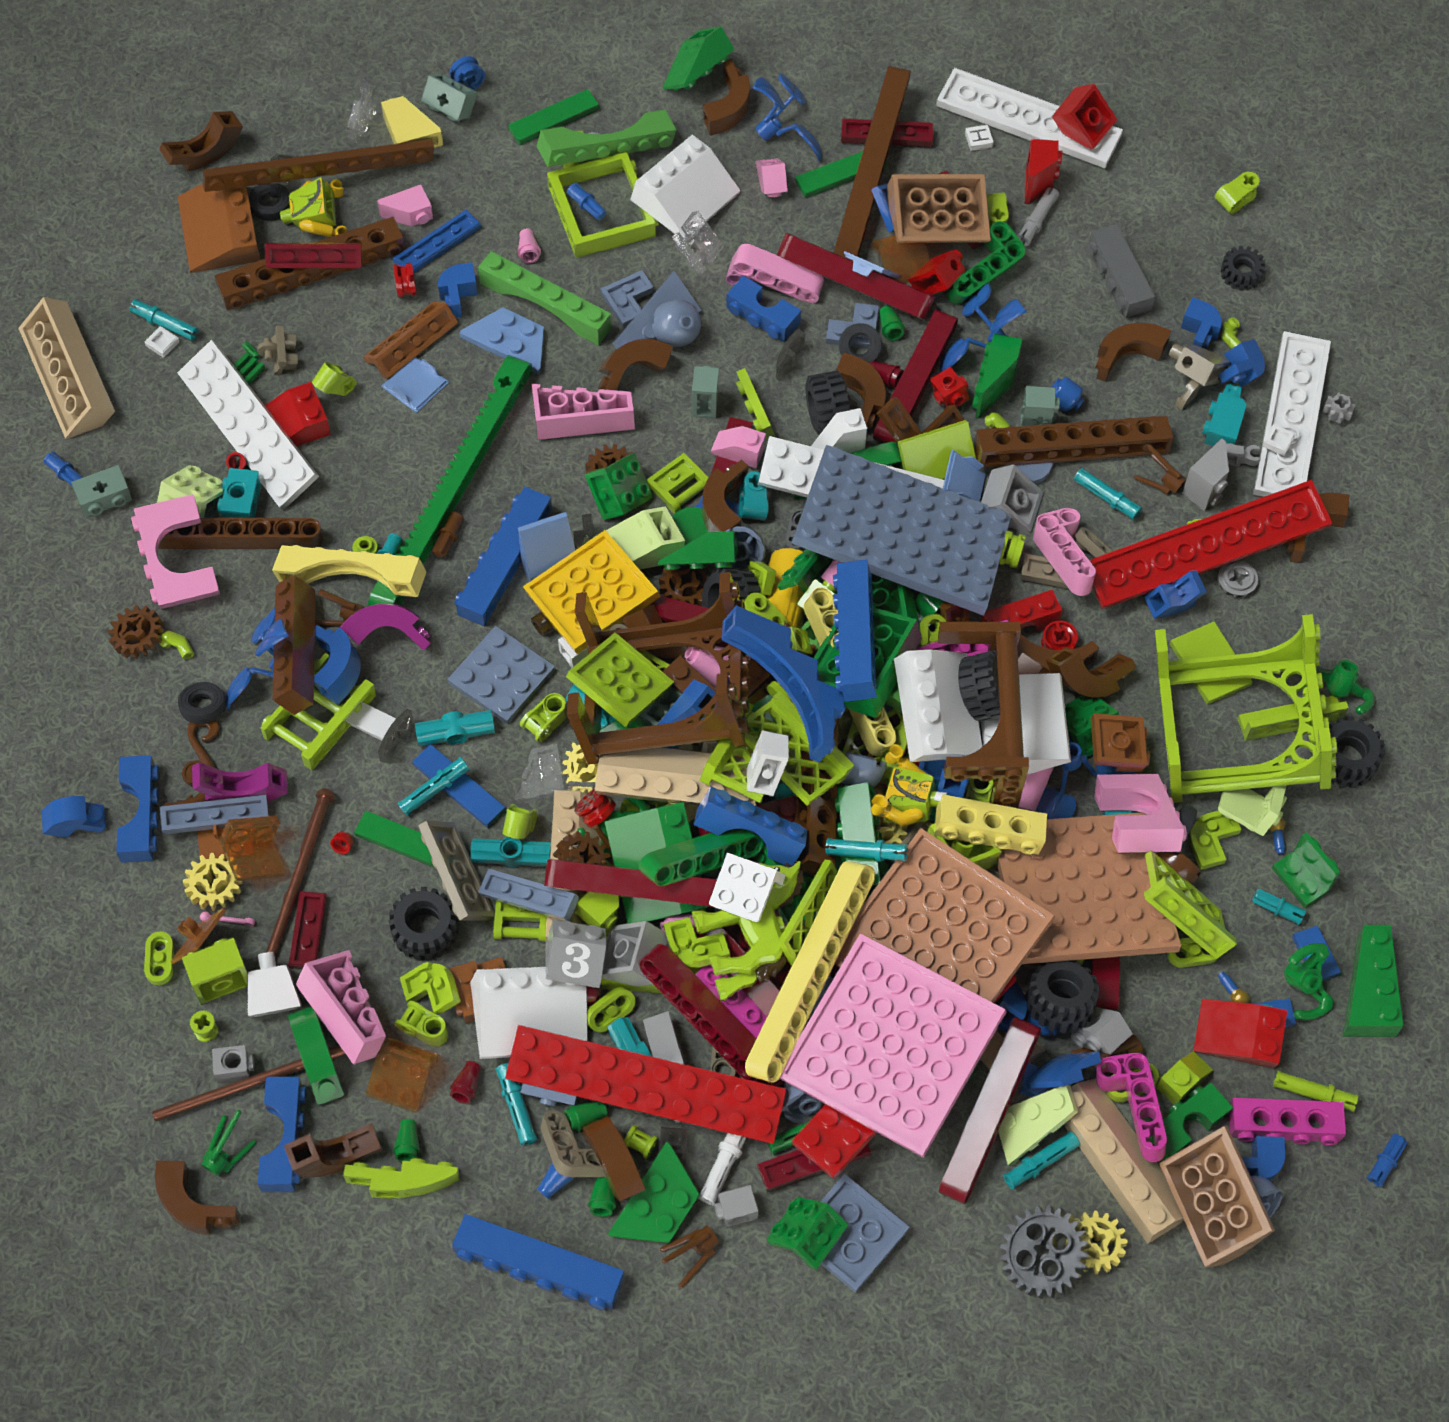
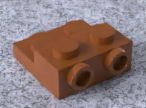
M1095 713L1092 715L1091 728L1094 765L1113 766L1116 768V771L1141 773L1148 766L1150 760L1149 751H1146L1148 730L1144 727V717Z
M502 957L476 964V961L449 968L454 977L461 1001L455 1005L458 1017L463 1015L465 1024L475 1021L470 982L476 970L505 969Z

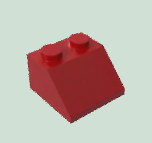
M1095 83L1075 87L1051 116L1063 135L1090 150L1097 146L1118 120Z
M1031 139L1026 163L1024 204L1032 203L1042 196L1047 188H1053L1054 179L1059 178L1063 151L1059 150V141Z

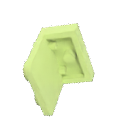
M189 465L161 481L157 503L194 494L200 518H204L207 503L224 494L222 490L223 482L219 478L202 471L199 467Z
M1287 785L1273 786L1265 797L1251 789L1223 791L1218 810L1225 817L1233 819L1250 831L1264 836L1271 825L1276 826L1282 818L1283 812L1280 810L1287 800V797L1284 796Z

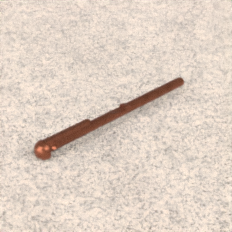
M328 788L320 789L315 795L318 799L299 850L301 853L287 893L284 894L283 904L266 952H274L275 957L329 802H335V794Z
M340 1045L328 1049L331 1059L346 1054ZM302 1059L154 1110L152 1114L156 1122L266 1083V1077H283L305 1068Z

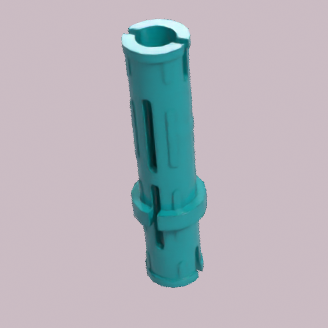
M137 298L131 303L136 307L130 306L129 308L131 313L147 319L148 323L164 327L189 339L191 342L197 337L192 333H199L198 327L179 320L161 311L160 307H152Z
M1081 468L1076 473L1074 481L1106 501L1113 510H1119L1133 521L1140 515L1143 508L1127 498L1124 492H1118L1084 468Z
M461 756L458 757L456 761L445 769L436 771L437 775L402 801H399V807L406 816H409L410 813L445 787L450 788L453 785V781L471 769Z
M828 838L826 841V846L837 847L826 848V855L875 858L876 861L880 862L884 859L906 862L908 859V854L897 853V851H908L907 844H888L884 840L863 842Z
M505 1063L495 1069L502 1087L501 1094L508 1104L520 1145L526 1146L535 1143L537 1137L523 1100L522 1086L516 1081L505 1079L509 1064Z
M1069 1131L1066 1135L1032 1157H1025L1020 1165L1003 1174L1005 1183L1010 1189L1014 1190L1029 1178L1035 1179L1039 1176L1040 1171L1073 1149L1080 1146L1078 1138L1073 1132Z

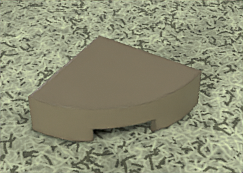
M1191 380L1186 385L1187 391L1181 397H1178L1175 406L1183 410L1197 396L1200 383Z

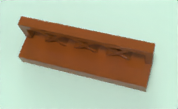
M433 301L363 356V359L366 363L375 364L382 377L388 379L455 326L458 321L447 303Z

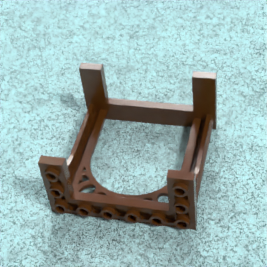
M730 572L720 573L719 597L707 611L687 620L602 632L587 592L576 593L575 615L587 642L588 654L612 634L617 633L637 651L672 646L698 648L711 655L720 667V674H717L716 693L710 702L694 715L668 724L601 732L602 707L587 694H585V702L583 703L579 692L569 693L567 716L588 765L598 764L599 755L731 738L734 746L745 745V734L749 733L748 719L745 717V713H749L750 710L749 701L746 697V693L750 692V683L748 676H746V672H750L749 657L746 653L730 644L722 650H714L716 645L722 641L723 620L735 606L745 609L744 600H739L740 590L738 582H733ZM728 655V660H723V657Z
M940 622L938 644H989L987 652L997 651L1000 704L998 727L991 739L972 754L964 757H946L944 778H951L954 781H964L966 779L986 781L984 782L983 789H986L989 781L993 780L990 803L1018 808L1029 769V757H1024L1017 648L1021 624L1020 622Z

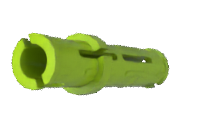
M1279 1070L1276 1073V1079L1273 1084L1274 1088L1277 1087L1315 1100L1344 1102V1109L1351 1110L1352 1112L1356 1108L1355 1104H1357L1359 1096L1335 1089V1086L1331 1084L1328 1086L1321 1085Z

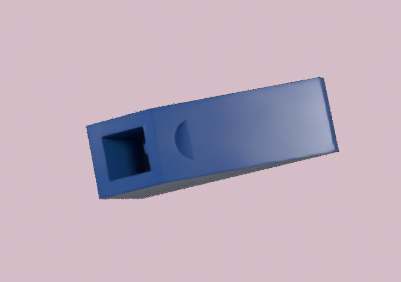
M693 680L658 725L681 721L694 715L710 702L715 692L708 685ZM679 745L668 746V747H660V748L675 749V748L678 747Z

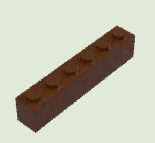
M294 574L276 586L275 622L278 619L284 621L289 637L274 645L272 700L291 714L296 715L313 705L315 589Z

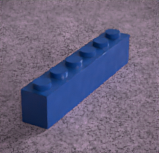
M525 486L520 494L515 495L512 509L509 514H504L499 531L497 533L494 532L491 536L488 550L482 552L478 560V567L475 572L472 571L466 581L467 586L463 592L460 591L456 596L455 605L458 616L485 627L522 563L518 527L546 519L552 511L551 497Z
M868 560L837 563V574L833 575L834 589L837 590V594L833 595L835 610H838V614L834 615V624L836 630H839V634L834 636L836 650H839V655H835L836 669L840 671V676H836L837 691H842L845 702L877 698L872 574Z
M467 1214L464 1215L452 1244L454 1253H457L456 1257L463 1261L471 1263L474 1259L482 1262L483 1267L488 1270L498 1272L501 1269L510 1272L509 1276L518 1281L524 1282L525 1279L535 1281V1285L543 1290L551 1291L554 1288L563 1291L562 1295L568 1299L577 1301L579 1298L588 1300L590 1306L599 1310H605V1307L613 1309L624 1279V1271Z

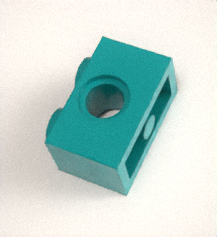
M229 468L228 476L224 477L222 483L224 495L218 501V513H221L222 518H255L262 486L259 471Z

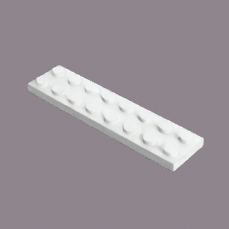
M956 68L953 69L936 103V106L1030 141L1031 139L1059 141V150L1063 151V153L1106 168L1123 129L1112 126L1097 146L1090 150L1062 134L1051 117L1060 106Z
M1283 332L1263 442L1273 424L1294 432L1296 435L1285 456L1262 446L1254 495L1265 497L1307 481L1331 341Z
M211 340L178 372L179 376L235 450L246 457L248 467L251 470L259 471L261 484L280 508H287L319 477L216 342Z
M769 436L758 485L808 497L824 450ZM884 465L895 471L908 474L911 477L943 488L944 480Z

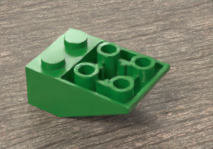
M722 26L698 30L682 43L662 87L664 90L673 89L676 91L683 87L689 89L697 83V78L711 73L714 65L721 64L729 59L728 55L735 49Z
M994 333L992 342L986 343L984 360L981 364L980 376L976 384L972 409H976V419H979L1013 385L1022 339Z
M737 531L707 532L659 560L658 565H664L665 570L682 569V564H690V569L707 568V563H715V568L732 567V562L738 561Z

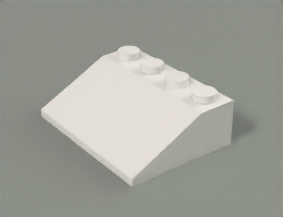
M691 135L636 181L630 200L685 241L740 193V189L713 151L694 135Z
M915 650L906 651L894 659L910 762L945 760L946 757H964L982 748L979 723L967 711L959 689V664L962 658L968 656L967 653Z
M1060 673L1019 674L1024 757H1029L1027 775L1071 762ZM1000 717L981 721L983 746L994 735Z
M546 967L476 970L470 983L480 1059L510 1057L518 1025L587 1041L586 986L546 979Z

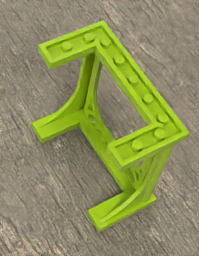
M1313 614L1302 615L1301 628L1288 641L1264 651L1246 654L1168 661L1166 630H1155L1158 677L1173 803L1183 802L1182 795L1317 782H1319L1320 789H1331V779L1336 778L1335 753H1337L1336 738L1330 737L1328 717H1323L1322 710H1326L1325 695H1320L1319 688H1323L1322 674L1316 672V666H1320L1319 624H1314ZM1280 672H1283L1282 675H1281V678H1276V677H1274V675H1273V674H1279V675H1280ZM1299 674L1302 676L1301 682L1297 685L1289 686L1286 684V680L1291 675ZM1255 678L1276 685L1292 699L1298 711L1299 728L1292 744L1278 757L1256 765L1181 772L1170 685ZM1303 689L1304 697H1298L1297 692ZM1308 714L1309 717L1304 718L1302 715ZM1309 734V741H1304L1303 735ZM1298 747H1304L1309 749L1313 756L1310 759H1304L1299 757L1295 750ZM1287 758H1292V760L1296 764H1292V761L1289 763H1285V760Z

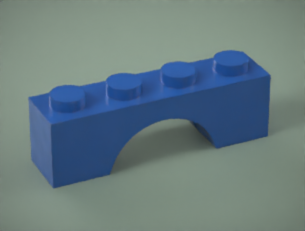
M151 755L119 757V783L124 792L130 793L139 799V808L134 818L126 825L117 828L116 853L121 863L153 861V852L158 851L157 836H154V828L158 827V813L154 812V804L159 803L158 788H155V780H159L160 772L158 764H154Z
M710 786L698 806L694 825L718 836L727 830L736 828L753 831L764 840L767 846V858L783 865L786 862L793 865L806 846L808 829Z
M266 1077L264 1105L268 1112L276 1115L283 1121L284 1134L279 1145L272 1152L261 1156L259 1159L258 1186L261 1192H295V1183H300L301 1176L292 1170L284 1148L285 1144L299 1139V1130H304L305 1114L301 1113V1103H306L307 1089L306 1086L302 1085L299 1077Z

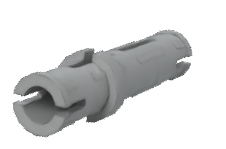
M1050 187L1047 188L1032 214L1025 219L1024 227L1017 235L1022 243L1025 242L1024 246H1029L1034 235L1042 229V222L1055 201L1059 198V193L1056 189L1053 188L1051 191Z

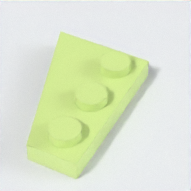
M1066 1085L1055 1088L1008 1108L998 1132L1009 1166L1019 1162V1158L1027 1151H1032L1039 1145L1038 1142L1050 1132L1054 1133L1078 1113L1071 1086Z

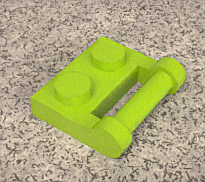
M683 453L648 478L647 483L650 489L667 505L668 509L675 514L684 503L704 490L705 483L709 477ZM693 478L698 481L676 498L671 495Z
M496 901L493 939L502 940V937L539 939V942H546L547 915ZM503 920L540 922L539 928L504 927Z

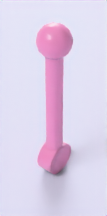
M204 911L200 914V919L203 921L211 915L209 912ZM222 916L219 920L254 927L255 920L252 918L241 919Z

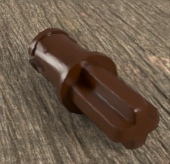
M450 512L444 527L438 531L439 537L432 549V553L436 557L444 558L452 543L457 540V532L464 521V517L461 514Z

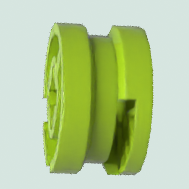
M1006 531L999 561L1000 565L1006 563L1011 568H1017L1024 545L1023 539H1025L1026 535L1019 534L1017 536L1013 535L1012 531ZM1008 538H1009V539H1011V540H1010V543H1009V545H1008V549H1007V552H1006V558H1003V555H1004V552H1005V548H1006V545H1007V541H1008Z

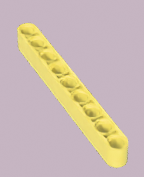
M845 861L841 865L747 1058L745 1069L749 1076L769 1082H776L780 1078L875 879V871L872 866L852 861Z

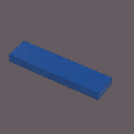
M466 209L392 258L393 263L400 266L412 263L413 273H415L481 229V223Z
M431 744L412 761L413 766L429 779L437 775L436 771L439 769L443 770L452 763ZM465 773L453 781V785L450 788L445 787L443 789L447 795L486 828L506 811L500 802Z

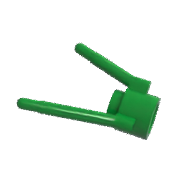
M241 1110L236 1111L217 1144L227 1120L226 1115L221 1117L209 1148L202 1158L203 1161L200 1165L216 1176H220L222 1171L228 1174L233 1165L256 1145V1141L252 1140L229 1162L227 1161L229 1155L222 1150L241 1115Z

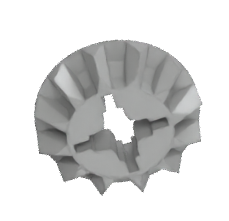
M1238 560L1223 565L1217 576L1219 586L1223 587L1225 593L1233 594L1234 598L1238 595L1245 597L1247 594L1253 593L1258 584V575L1255 569L1250 564ZM1234 574L1238 577V579L1243 578L1241 586L1240 584H1238L1237 581H1232L1234 578Z

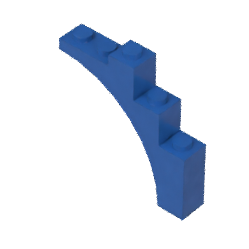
M735 606L723 620L722 641L740 649L756 660L784 688L796 706L805 726L809 742L810 759L820 762L827 754L833 751L835 746L833 732L836 719L843 715L846 708L842 691L838 692L837 688L818 680V660L791 649L793 642L791 641L790 628Z

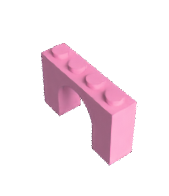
M194 494L135 508V516L131 517L134 531H140L142 540L137 541L141 556L146 555L148 564L144 565L147 580L152 579L154 588L150 589L153 604L158 603L159 607L164 609L220 595L213 567L188 573H174L163 567L158 559L159 544L167 533L178 528L202 523Z
M1158 774L1097 775L1094 798L1100 811L1132 810L1147 814L1115 816L1112 840L1118 853L1149 852L1150 850L1153 852H1181L1182 841L1186 840V827L1182 825L1179 812L1175 811L1173 806V799L1168 796L1167 787L1162 783Z

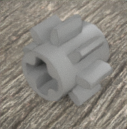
M1337 393L1334 398L1328 396L1323 412L1328 413V421L1332 420L1341 424V421L1344 419L1348 421L1351 419L1355 404H1351L1350 396Z

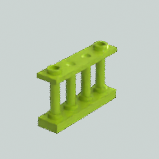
M325 653L321 659L314 661V676L328 662L330 657L328 654ZM367 679L361 685H354L349 692L350 698L345 704L337 705L324 697L320 691L315 689L316 685L314 684V700L332 711L334 717L328 723H322L304 710L293 715L279 706L272 715H268L262 722L261 731L264 739L269 741L274 734H277L300 749L304 766L313 771L351 726L346 720L353 712L358 713L362 709L361 702L369 705L376 697L374 684ZM290 715L298 718L318 732V735L312 742H306L282 726Z

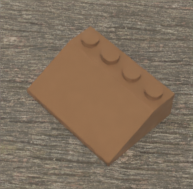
M984 174L892 175L887 185L889 210L897 243L990 242Z
M1223 1126L1159 1163L1205 1267L1222 1266L1234 1260L1275 1231L1227 1126Z

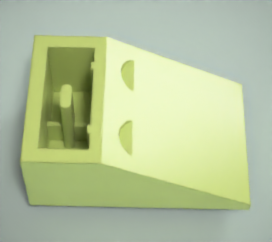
M666 506L643 510L606 530L639 569L661 566L658 565L659 560L682 548L685 544V539Z

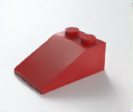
M312 382L288 389L265 405L296 447L331 435L328 419Z
M1202 999L1193 1051L1274 1069L1280 1061L1288 1010L1258 1004Z

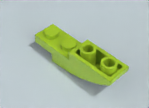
M417 1158L403 1161L401 1171H397V1168L391 1166H382L381 1169L370 1168L368 1164L357 1162L353 1166L345 1165L343 1175L348 1184L370 1186L369 1191L373 1198L419 1196L445 1188L460 1179L459 1169L454 1167L455 1165L452 1163L438 1162V1165L427 1164V1161Z

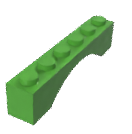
M666 110L645 113L634 125L614 133L587 134L564 127L541 130L537 148L547 167L605 158L624 152L631 153L660 147L664 148L672 145L676 128Z
M492 251L478 267L479 281L483 286L499 294L515 295L539 304L565 322L577 335L598 346L611 330V313Z

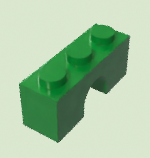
M1209 1083L1204 1088L1199 1085L1188 1095L1190 1097L1188 1101L1184 1104L1179 1101L1169 1109L1170 1115L1163 1119L1167 1137L1166 1153L1164 1158H1162L1163 1160L1187 1148L1191 1143L1192 1139L1183 1128L1185 1121H1197L1207 1131H1210L1229 1116L1233 1107L1212 1083ZM1151 1136L1149 1142L1155 1146L1153 1136Z

